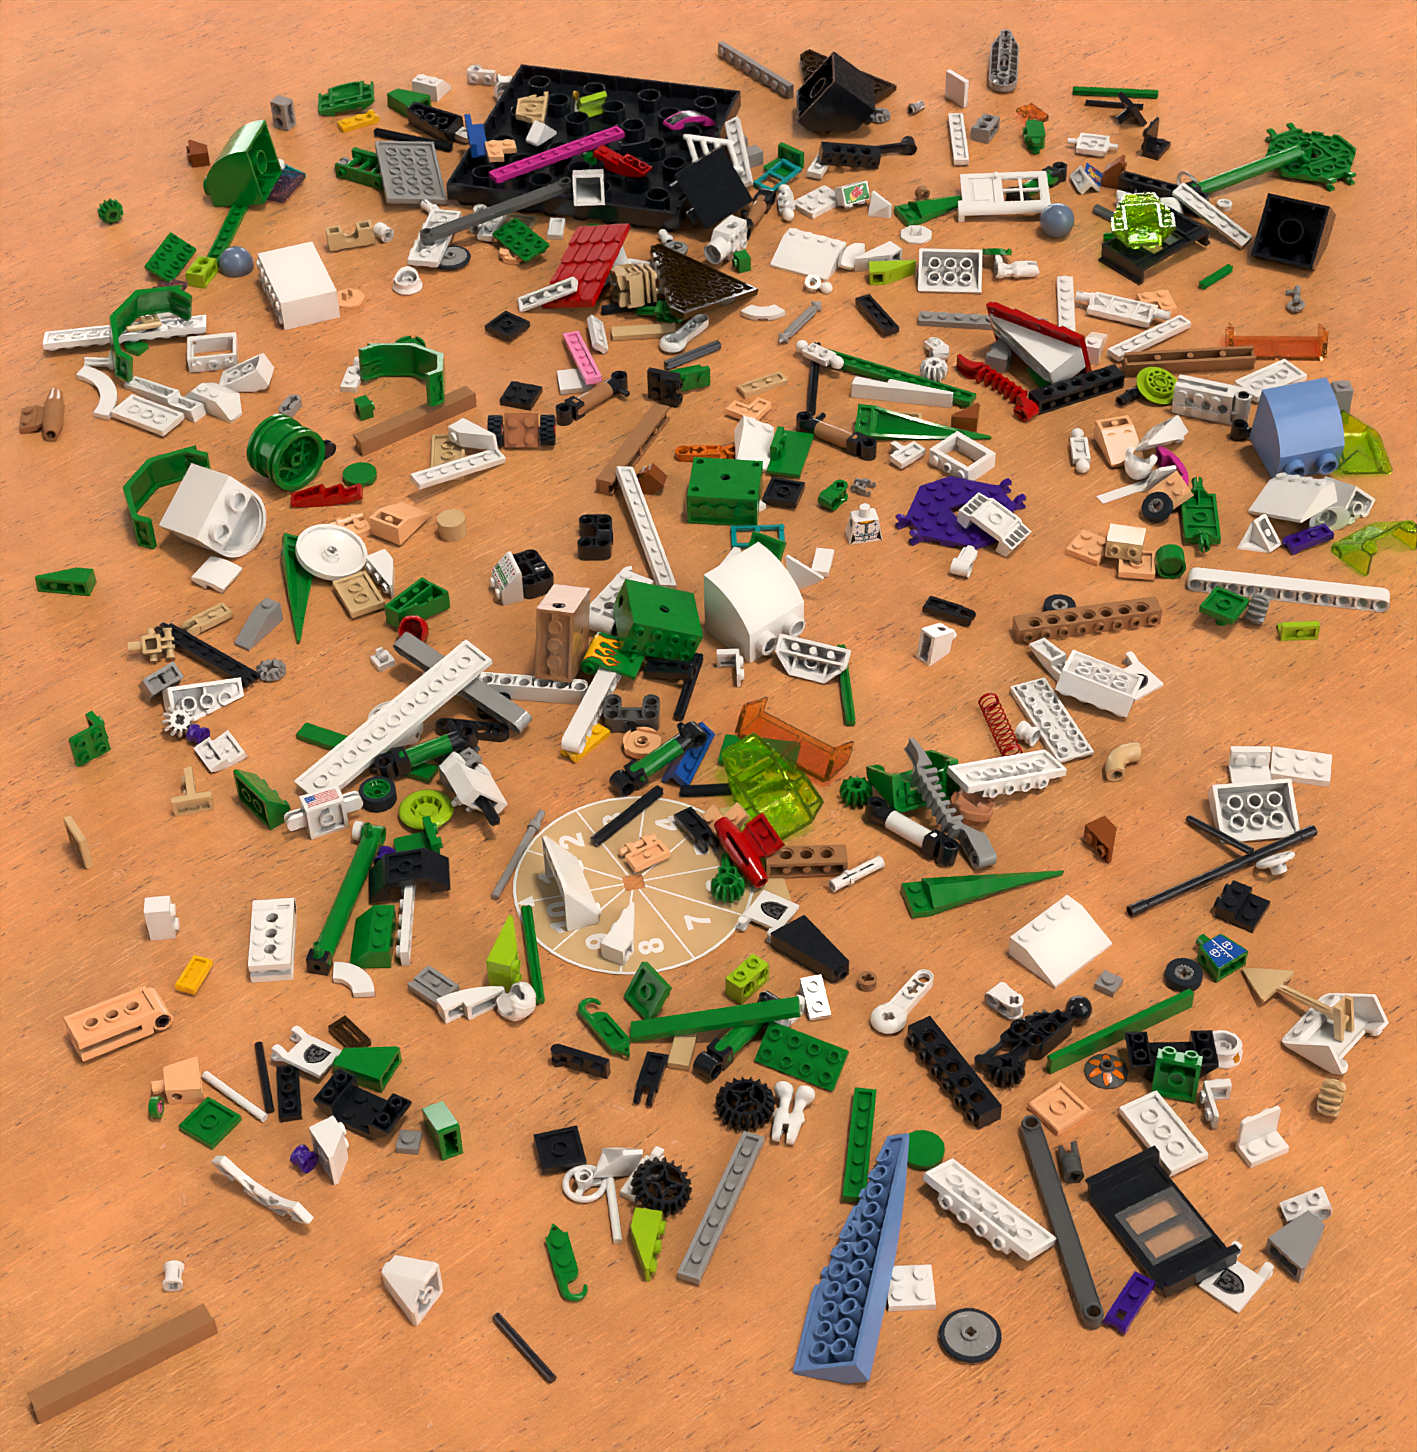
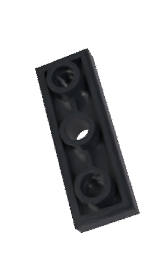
M292 1065L277 1066L280 1123L302 1120L299 1069Z

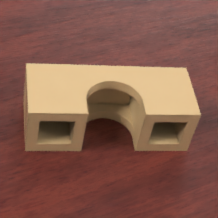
M371 220L355 222L356 229L351 234L343 233L340 225L325 227L329 250L339 251L340 249L374 244L375 238Z

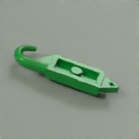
M585 998L578 1004L580 1016L587 1022L589 1028L612 1054L618 1053L630 1057L629 1045H631V1039L607 1012L590 1014L585 1008L589 1003L601 1005V1002L596 998Z
M552 1224L548 1236L545 1237V1242L560 1293L568 1301H579L587 1295L588 1286L584 1284L583 1290L579 1294H573L569 1291L568 1283L573 1282L579 1276L578 1266L568 1232H563L555 1224Z

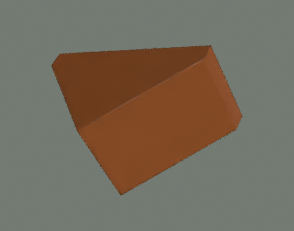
M976 403L952 414L951 427L977 432L980 404Z

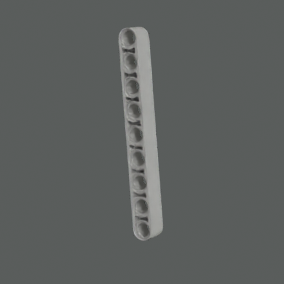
M405 632L393 644V648L398 654L425 672L445 657L409 632ZM478 678L472 680L457 693L518 734L532 721L531 715L526 710Z

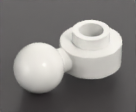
M811 274L805 279L804 286L808 291L814 292L820 289L823 294H830L833 290L831 283H821L817 275Z

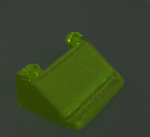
M1341 410L1345 446L1341 455L1342 461H1339L1336 470L1342 475L1390 474L1393 469L1379 433L1348 412Z
M1412 520L1373 522L1333 543L1331 552L1359 573L1367 576L1369 575L1372 557L1377 554L1376 541L1391 534L1412 550H1416L1417 524Z

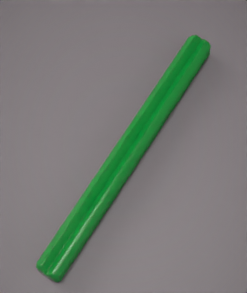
M1074 86L1072 89L1073 95L1118 97L1117 94L1122 91L1127 97L1158 98V90Z
M838 644V645L836 646V647H840V648L846 649V646H845L844 644H842V645H839V644ZM847 665V669L839 674L845 724L847 726H854L856 718L849 666Z
M523 905L521 913L531 986L536 992V1004L538 1005L545 1002L533 911L531 905Z

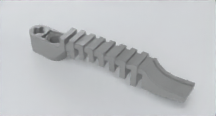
M909 738L904 751L913 764V772L910 775L913 779L912 783L917 785L916 790L918 793H922L921 798L927 802V808H931V815L937 818L935 821L937 825H941V831L947 832V838L956 839L960 842L971 865L975 869L995 865L997 861L996 852L983 831L979 832L962 824L961 821L964 819L962 815L953 816L957 812L955 807L947 809L951 803L949 800L942 801L946 795L944 792L938 793L942 789L940 784L935 785L940 780L938 776H934L938 772L937 768H924L931 766L932 762L914 738Z

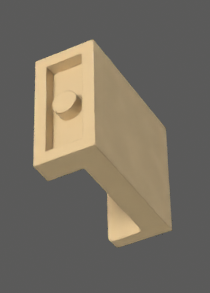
M1110 524L1105 557L1141 561L1146 528Z

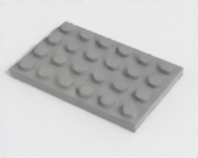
M375 141L374 146L387 203L421 204L425 199L432 204L447 203L434 142Z

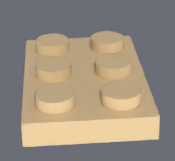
M366 570L332 581L334 590L351 618L377 611L385 606L384 599Z

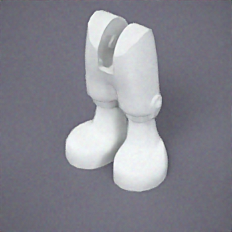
M995 255L994 257L995 279L1005 277H1036L1039 275L1038 264L1035 261H1015L1011 264H1005L1000 255Z
M780 1081L774 1087V1093L779 1099L780 1104L779 1108L775 1109L772 1114L774 1121L771 1140L780 1142L783 1129H787L786 1144L794 1145L801 1125L805 1122L802 1112L805 1106L814 1100L815 1091L809 1086L798 1087L793 1111L789 1113L794 1088L790 1083Z

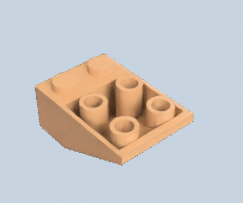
M1128 415L1095 421L1094 438L1111 467L1124 465L1125 452L1129 447L1134 448V455L1144 459L1142 451L1135 450L1139 440L1135 427Z
M405 503L382 507L369 517L371 533L401 545L431 514Z

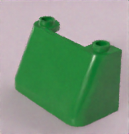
M927 750L925 753L932 762V765L924 768H937L938 772L934 776H938L940 780L935 785L940 784L942 787L938 793H945L946 796L942 801L950 800L954 792L960 790V786L946 772L948 766L958 765V759L934 750ZM873 764L866 766L867 779L892 809L898 812H906L926 806L927 802L921 798L922 793H918L916 790L917 785L912 783L913 779L910 775L913 770L890 774L885 772L881 765Z

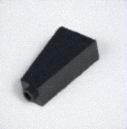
M805 915L771 932V947L814 974L821 975L823 979L831 984L849 975V960Z

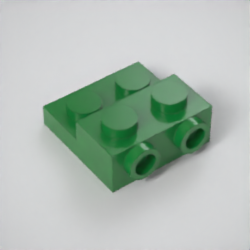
M1169 1046L1163 1049L1158 1048L1151 1093L1157 1090L1162 1097L1195 1103L1203 1056H1198L1197 1052L1191 1050L1185 1053L1176 1052L1175 1048Z

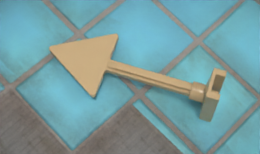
M1242 968L1243 974L1261 1002L1268 1000L1275 992H1280L1327 1015L1329 1019L1333 1020L1334 1039L1342 1042L1346 1030L1354 1031V999L1345 995L1339 1002L1330 1007L1284 985L1294 976V971Z

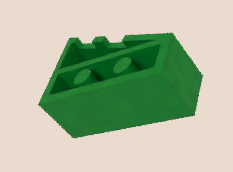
M421 577L384 606L386 622L398 628L400 622L406 616L418 615L426 619L449 609V591Z

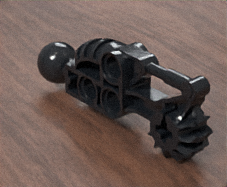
M1077 995L1067 1001L1065 1013L1059 1009L1050 1013L1045 1009L1042 1012L1035 1011L1033 1015L1028 1014L1022 1019L1012 1021L1010 1027L1000 1035V1041L996 1045L990 1047L983 1054L975 1056V1068L987 1071L988 1076L995 1085L1001 1084L1003 1088L1006 1085H1009L1011 1088H1013L1014 1084L1020 1085L1025 1076L1026 1064L1024 1061L1027 1058L1035 1060L1043 1058L1072 1033V1023L1074 1021L1084 1022L1089 1019L1093 1010L1091 1002L1086 997ZM1002 1047L1013 1048L1008 1053L996 1055V1052Z

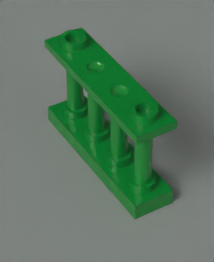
M354 147L351 150V161L346 165L335 163L336 177L384 190L381 175H378L380 169L376 153ZM355 164L361 165L358 169L353 167ZM368 167L373 168L371 172L365 171Z

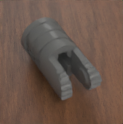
M1076 1141L1070 1142L1072 1153H1066L1063 1145L1058 1146L1063 1177L1067 1183H1078L1084 1178L1078 1144Z

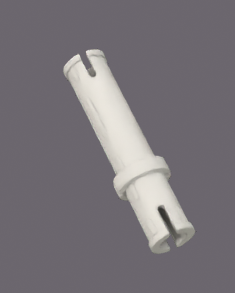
M878 855L851 870L843 871L841 875L828 881L829 888L835 892L846 885H853L856 880L885 866L883 858Z

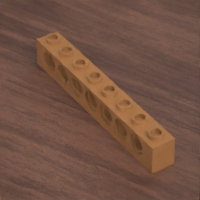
M1156 596L1016 615L1013 616L1012 631L1017 643L1022 644L1035 642L1042 638L1051 640L1158 625L1161 623L1162 609Z

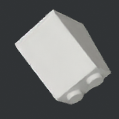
M603 169L573 170L574 206L605 205Z

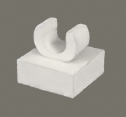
M383 647L375 649L376 654L370 656L371 663L379 672L396 665L395 659L387 650L383 651Z

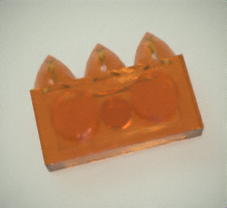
M1033 103L1016 109V113L1022 114L1023 118L1036 119V121L1041 122L1049 120V115Z

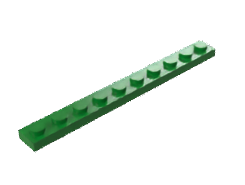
M828 349L837 353V356L843 359L844 365L840 368L842 370L886 383L889 379L950 391L953 392V403L963 407H970L976 400V393Z

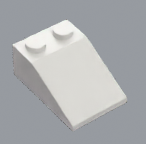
M261 353L224 370L219 385L235 392L264 390L269 386L274 366L265 354Z
M743 415L734 430L735 459L763 461V472L766 473L770 462V446L774 437V427L768 423H763Z

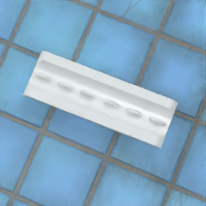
M1045 677L1010 686L1013 698L1031 726L1041 730L1040 740L1057 761L1062 763L1074 758L1094 754L1093 749Z

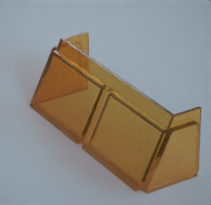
M1228 323V327H1225V346L1253 345L1256 360H1275V358H1278L1279 361L1283 359L1287 361H1323V358H1327L1329 331L1318 323L1317 336H1234V326Z
M768 697L743 704L735 729L739 739L753 746L777 749V758H783V762L823 783L830 781L849 762L854 741L836 747L824 743L766 713L764 709Z

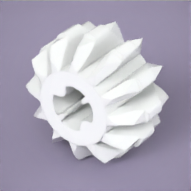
M927 357L926 360H922L919 372L923 378L941 382V379L946 377L948 367L945 360H940V357Z
M175 705L174 709L169 707L167 709L168 713L163 714L166 720H163L162 724L168 725L164 731L170 729V736H174L175 733H177L178 738L182 737V734L186 735L189 727L192 725L191 723L195 721V718H189L193 713L192 711L185 712L186 706H183L181 710L179 705ZM180 718L182 721L176 724L175 720Z

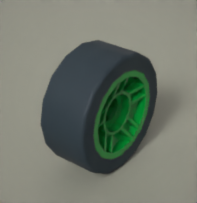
M384 776L366 779L358 790L363 801L362 807L370 812L379 813L387 811L395 805L397 800L394 782Z

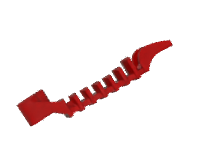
M961 354L957 355L956 368L967 379H976L977 384L984 381L986 387L991 385L992 390H998V394L1004 393L1005 399L1010 397L1011 403L1016 402L1013 412L1017 414L1022 422H1027L1039 414L1038 405L1027 398V390H1023L1021 386L1015 385V382L1009 381V378L1003 377L1001 373H997L989 365H985L983 362L971 361Z

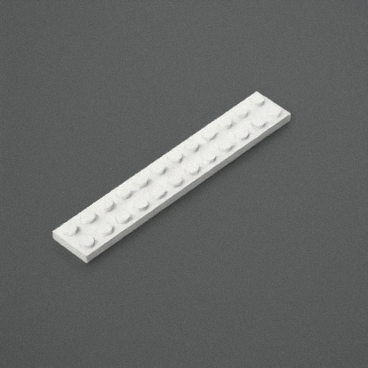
M464 640L294 780L295 785L305 794L333 785H338L339 789L342 790L372 765L378 755L390 750L493 664L492 659L468 640Z

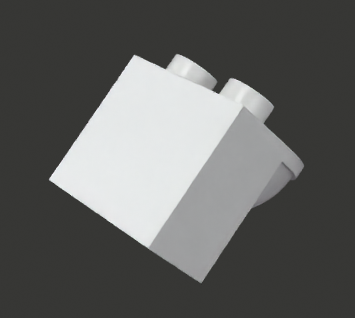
M191 463L159 526L186 542L226 557H240L250 552L259 543L266 526V511L261 498L254 491L231 476Z

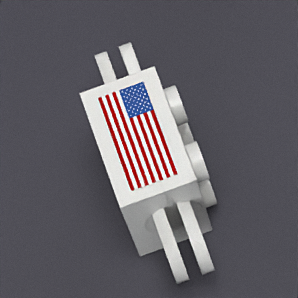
M333 785L299 796L301 808L286 812L284 821L290 831L306 827L312 840L349 828L347 813L361 809L363 801L357 791L342 795L338 785Z

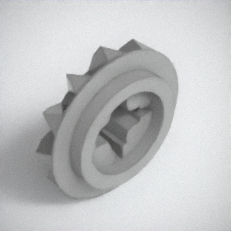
M876 107L877 114L873 122L882 123L888 121L891 117L890 111L882 107Z
M671 241L664 245L679 253L687 254L688 246L684 242Z
M276 658L273 660L267 659L265 662L261 661L260 665L256 666V672L260 674V679L264 681L278 680L286 673V665L283 664L282 660L277 661Z

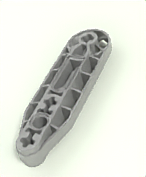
M1001 30L999 36L991 45L989 87L999 92H1008L1014 90L1017 86L1019 45L1013 37L1011 30Z

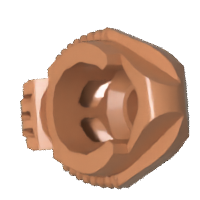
M961 788L952 795L949 808L955 807L957 812L953 816H963L964 819L961 821L963 824L978 826L981 822H985V820L992 816V807L996 802L992 798L982 797L979 793H966Z

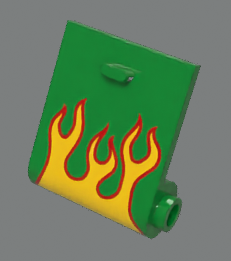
M598 632L594 635L580 663V668L586 674L593 675L601 667L635 680L645 655L620 650L617 637Z

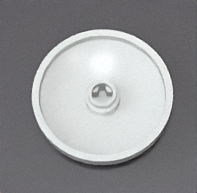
M319 524L307 528L300 534L297 539L295 553L301 566L309 573L322 579L334 581L361 572L366 564L367 548L362 539L351 530L333 524Z

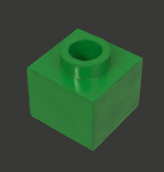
M746 250L734 252L732 265L739 273L751 271V257Z
M366 395L354 398L355 412L361 421L373 418V410H375L373 401H370Z

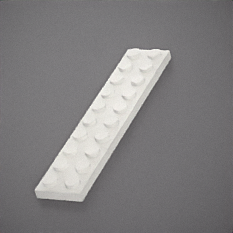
M206 315L191 316L188 322L182 318L161 319L162 327L129 333L125 331L119 337V344L123 341L137 342L140 339L154 340L158 337L166 339L176 335L179 337H184L188 334L201 335L207 332ZM134 322V323H132L131 325L142 324V323H141V322ZM109 325L45 332L43 340L44 350L72 349L75 346L89 347L94 344L99 346L110 343Z

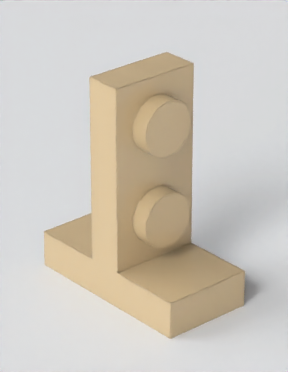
M192 767L184 768L185 776H181L183 788H186V790H183L184 796L171 798L175 817L214 810L211 791L196 793Z

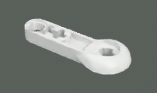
M705 314L694 316L676 332L664 335L660 339L659 347L666 352H679L683 350L689 341L708 327V316Z
M926 969L918 970L890 1002L876 1007L870 1016L872 1026L877 1031L885 1034L896 1033L903 1029L909 1012L932 988V972ZM921 977H926L929 979V981L923 983L920 982L918 979Z

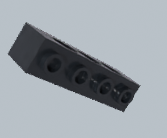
M821 141L818 153L820 164L878 169L881 160L879 146Z

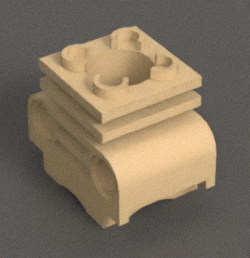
M643 263V266L637 264V267L633 264L615 265L611 269L610 277L612 282L616 283L612 288V300L617 302L619 307L635 308L644 306L645 301L647 303H651V300L657 302V296L659 295L655 284L657 273L647 263Z

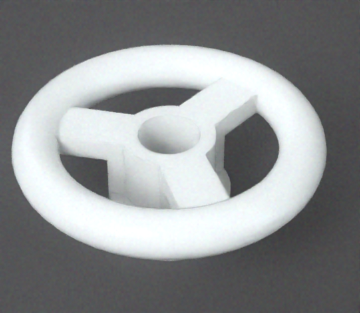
M1287 851L1266 857L1256 863V868H1270L1272 875L1281 874L1288 870L1284 863L1293 859L1295 853Z
M580 1165L573 1167L565 1174L562 1188L566 1196L571 1200L588 1203L597 1200L606 1191V1178L593 1179L596 1166ZM572 1176L575 1177V1181L578 1184L575 1193L569 1188V1181ZM600 1186L594 1194L582 1196L585 1190H588L590 1187Z

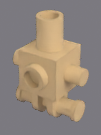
M154 628L147 629V635L141 636V641L128 642L129 653L143 652L145 657L150 656V662H157V655H163V650H166V659L175 658L173 650L175 645L172 644V641L175 640L172 637V628H163V638H161L160 634L154 633Z

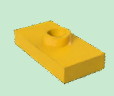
M193 955L177 980L175 989L195 995L214 965L213 960Z

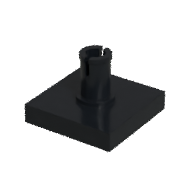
M1122 91L1117 94L1125 106V110L1115 117L1118 122L1122 124L1132 116L1142 127L1145 126L1147 122L1136 105Z

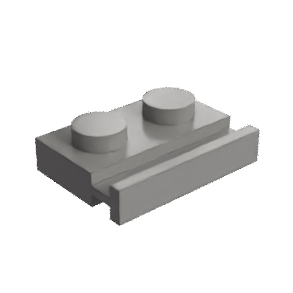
M429 965L416 975L412 982L407 983L410 991L436 1008V999L460 991L458 984Z

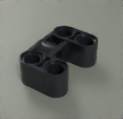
M585 514L580 516L579 532L582 538L577 541L579 559L583 561H604L610 559L613 545L612 517L608 514Z
M529 549L513 554L523 577V597L525 599H534L546 595L554 585V574L539 553L534 549Z

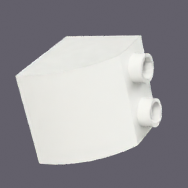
M757 542L704 574L705 631L728 648L739 649V656H743V659L749 663L762 655L767 656L773 653L780 633L798 637L803 632L806 622L804 620V600L783 564L761 543Z

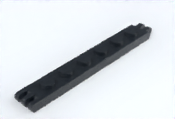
M162 622L154 628L156 634H160L161 638L164 637L163 628H172V637L175 640L172 641V644L175 645V648L229 679L241 677L244 688H248L250 684H253L255 680L260 678L258 672L172 623L166 624Z

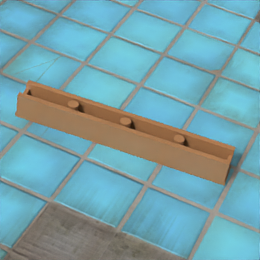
M1253 345L1124 352L1121 364L1125 376L1138 375L1142 369L1147 367L1162 368L1169 373L1254 369L1256 355L1254 356Z
M467 386L445 394V403L433 407L425 403L353 434V438L356 440L355 449L361 456L368 455L477 407L476 394Z
M654 402L596 478L597 493L613 496L620 487L615 473L616 467L634 468L670 421V417L666 416L670 406Z
M203 1303L28 1392L27 1395L39 1424L217 1334L218 1330L214 1318L211 1317Z

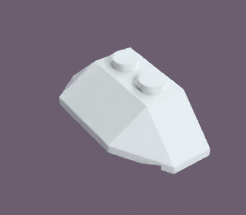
M201 383L184 396L203 403L206 413L229 423L242 416L239 393L219 384Z
M781 633L775 648V652L789 676L826 684L847 669L852 652L848 649Z

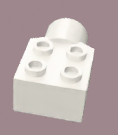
M730 215L714 228L711 241L703 249L704 256L710 263L718 264L723 259L730 261L734 258V252L741 251L747 247L746 220Z

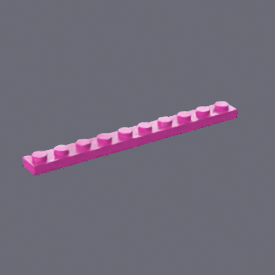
M614 126L489 171V177L495 183H502L505 180L516 178L519 175L541 169L544 166L579 155L585 151L593 150L601 145L604 146L610 142L618 141L625 137V132L618 126Z

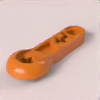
M735 444L723 447L722 445H683L675 449V456L681 462H691L694 457L735 459Z

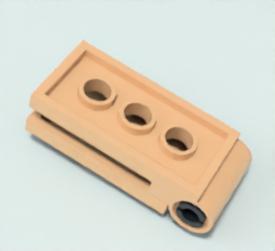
M142 986L65 1016L64 1021L72 1044L82 1061H86L153 1034V1027L156 1030L166 1029L171 1025L173 1017L156 989Z

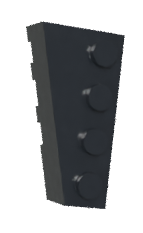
M415 101L406 109L409 124L438 141L453 143L456 140L455 133L464 127L463 118L458 114Z

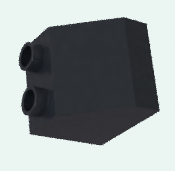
M833 51L796 91L797 122L809 131H856L863 123L869 125L877 114V110H875L876 95H874L873 80Z
M721 145L674 174L677 181L670 185L679 201L687 197L693 208L686 211L695 228L703 224L705 229H708L754 201Z
M1268 193L1251 256L1315 271L1328 245L1336 214L1330 206Z

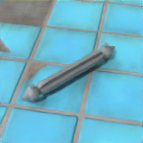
M812 301V306H809L784 330V333L778 334V342L788 343V338H791L816 314V311L822 310V302Z

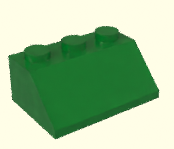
M235 769L233 774L239 800L270 830L285 823L284 815L291 810L288 802L282 800L277 791L272 790L264 779L261 780L256 774Z
M373 905L356 918L350 964L360 968H391L397 926L395 905Z

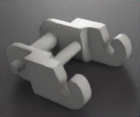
M856 478L854 480L855 485H851L850 489L858 493V495L869 497L871 491L868 490L866 493V487L875 488L876 482L871 484L870 479Z

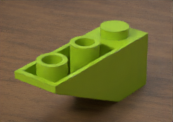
M916 260L869 261L868 277L870 285H886L915 275Z
M635 1207L631 1223V1238L646 1282H650L652 1273L656 1274L658 1260L655 1258L656 1254L661 1253L662 1240H660V1236L665 1235L666 1221H663L662 1211Z

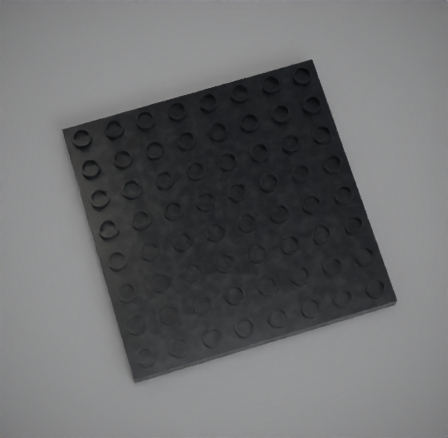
M521 64L483 124L487 141L514 140L516 153L503 154L504 162H489L487 156L472 158L469 146L446 183L447 198L449 200H457L462 205L479 203L487 204L490 207L559 182L564 177L570 178L573 183V170L603 169L605 205L574 206L572 191L570 194H561L520 209L518 212L539 211L544 212L545 215L550 217L560 214L569 215L580 221L592 218L602 220L605 224L622 222L629 223L634 228H644L646 226L660 227V229H665L667 232L680 230L687 216L686 211L690 209L691 203L687 197L679 201L670 185L677 181L674 174L692 163V157L687 142L683 139V135L691 134L725 139L727 135L725 122L736 117L741 107V91ZM578 91L579 98L605 91L607 97L602 105V114L589 118L588 114L584 112H575L573 92ZM544 92H548L549 99L544 124L555 130L557 134L539 146H534L526 142L533 124L516 119L518 99L535 94L536 97L544 96ZM682 111H697L711 118L716 124L713 126H703L698 122L684 123L683 129L672 130L663 125V121ZM614 126L622 129L625 132V137L604 146L618 153V142L620 141L624 145L642 142L645 137H648L650 140L651 156L637 158L652 167V170L644 177H628L605 169V163L599 159L591 167L590 163L583 161L584 157L581 155L586 152H593L597 148L544 166L541 169L519 175L516 178L505 180L502 183H495L489 177V171ZM693 141L699 159L704 154L700 142ZM706 143L709 152L714 149L713 144Z

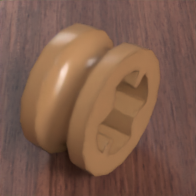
M919 186L915 190V196L919 200L928 199L930 191L925 186Z
M871 971L861 972L858 976L859 989L864 992L875 990L877 986L876 974Z

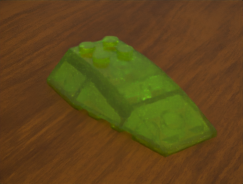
M1154 192L1123 194L1119 205L1116 207V211L1113 213V217L1110 219L1112 234L1127 247L1133 249L1142 246L1152 248L1161 245L1176 230L1174 214L1170 213L1168 207L1165 208V204L1160 201V198Z
M753 732L720 751L734 803H739L751 817L744 826L763 812L783 841L812 824L824 803L822 797L802 770L796 768L780 752L775 751L759 735Z

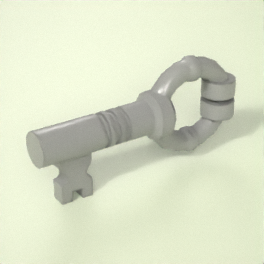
M1299 285L1295 286L1293 290H1286V296L1294 295L1292 301L1286 305V308L1292 313L1295 311L1299 312L1305 306V302L1300 299L1301 287Z

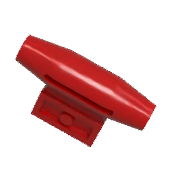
M763 812L746 824L743 832L727 817L718 819L714 823V828L723 848L739 872L755 888L764 886L768 882V877L760 858L771 856L785 846Z

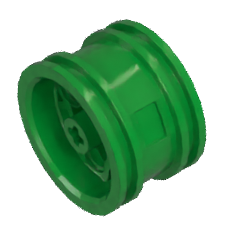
M275 414L264 419L253 431L247 445L246 455L247 461L254 471L270 478L274 484L284 490L295 491L308 485L318 474L325 457V445L322 437L310 428L302 426L289 415Z

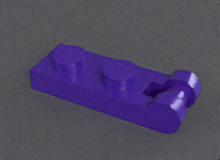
M1323 523L1284 537L1282 544L1289 548L1293 555H1296L1300 550L1333 539L1334 533Z
M1134 1271L1106 1314L1103 1323L1109 1327L1112 1325L1118 1328V1331L1125 1335L1154 1290L1156 1282ZM1118 1313L1124 1316L1123 1320L1116 1317Z

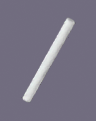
M208 1071L202 1074V1079L262 1122L268 1119V1114Z
M605 1177L614 1244H620L623 1240L614 1177Z

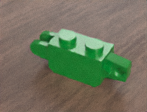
M1027 119L1025 127L1022 128L1024 144L1027 145V150H1031L1032 154L1038 155L1040 149L1045 148L1046 134L1044 123L1036 121V119Z

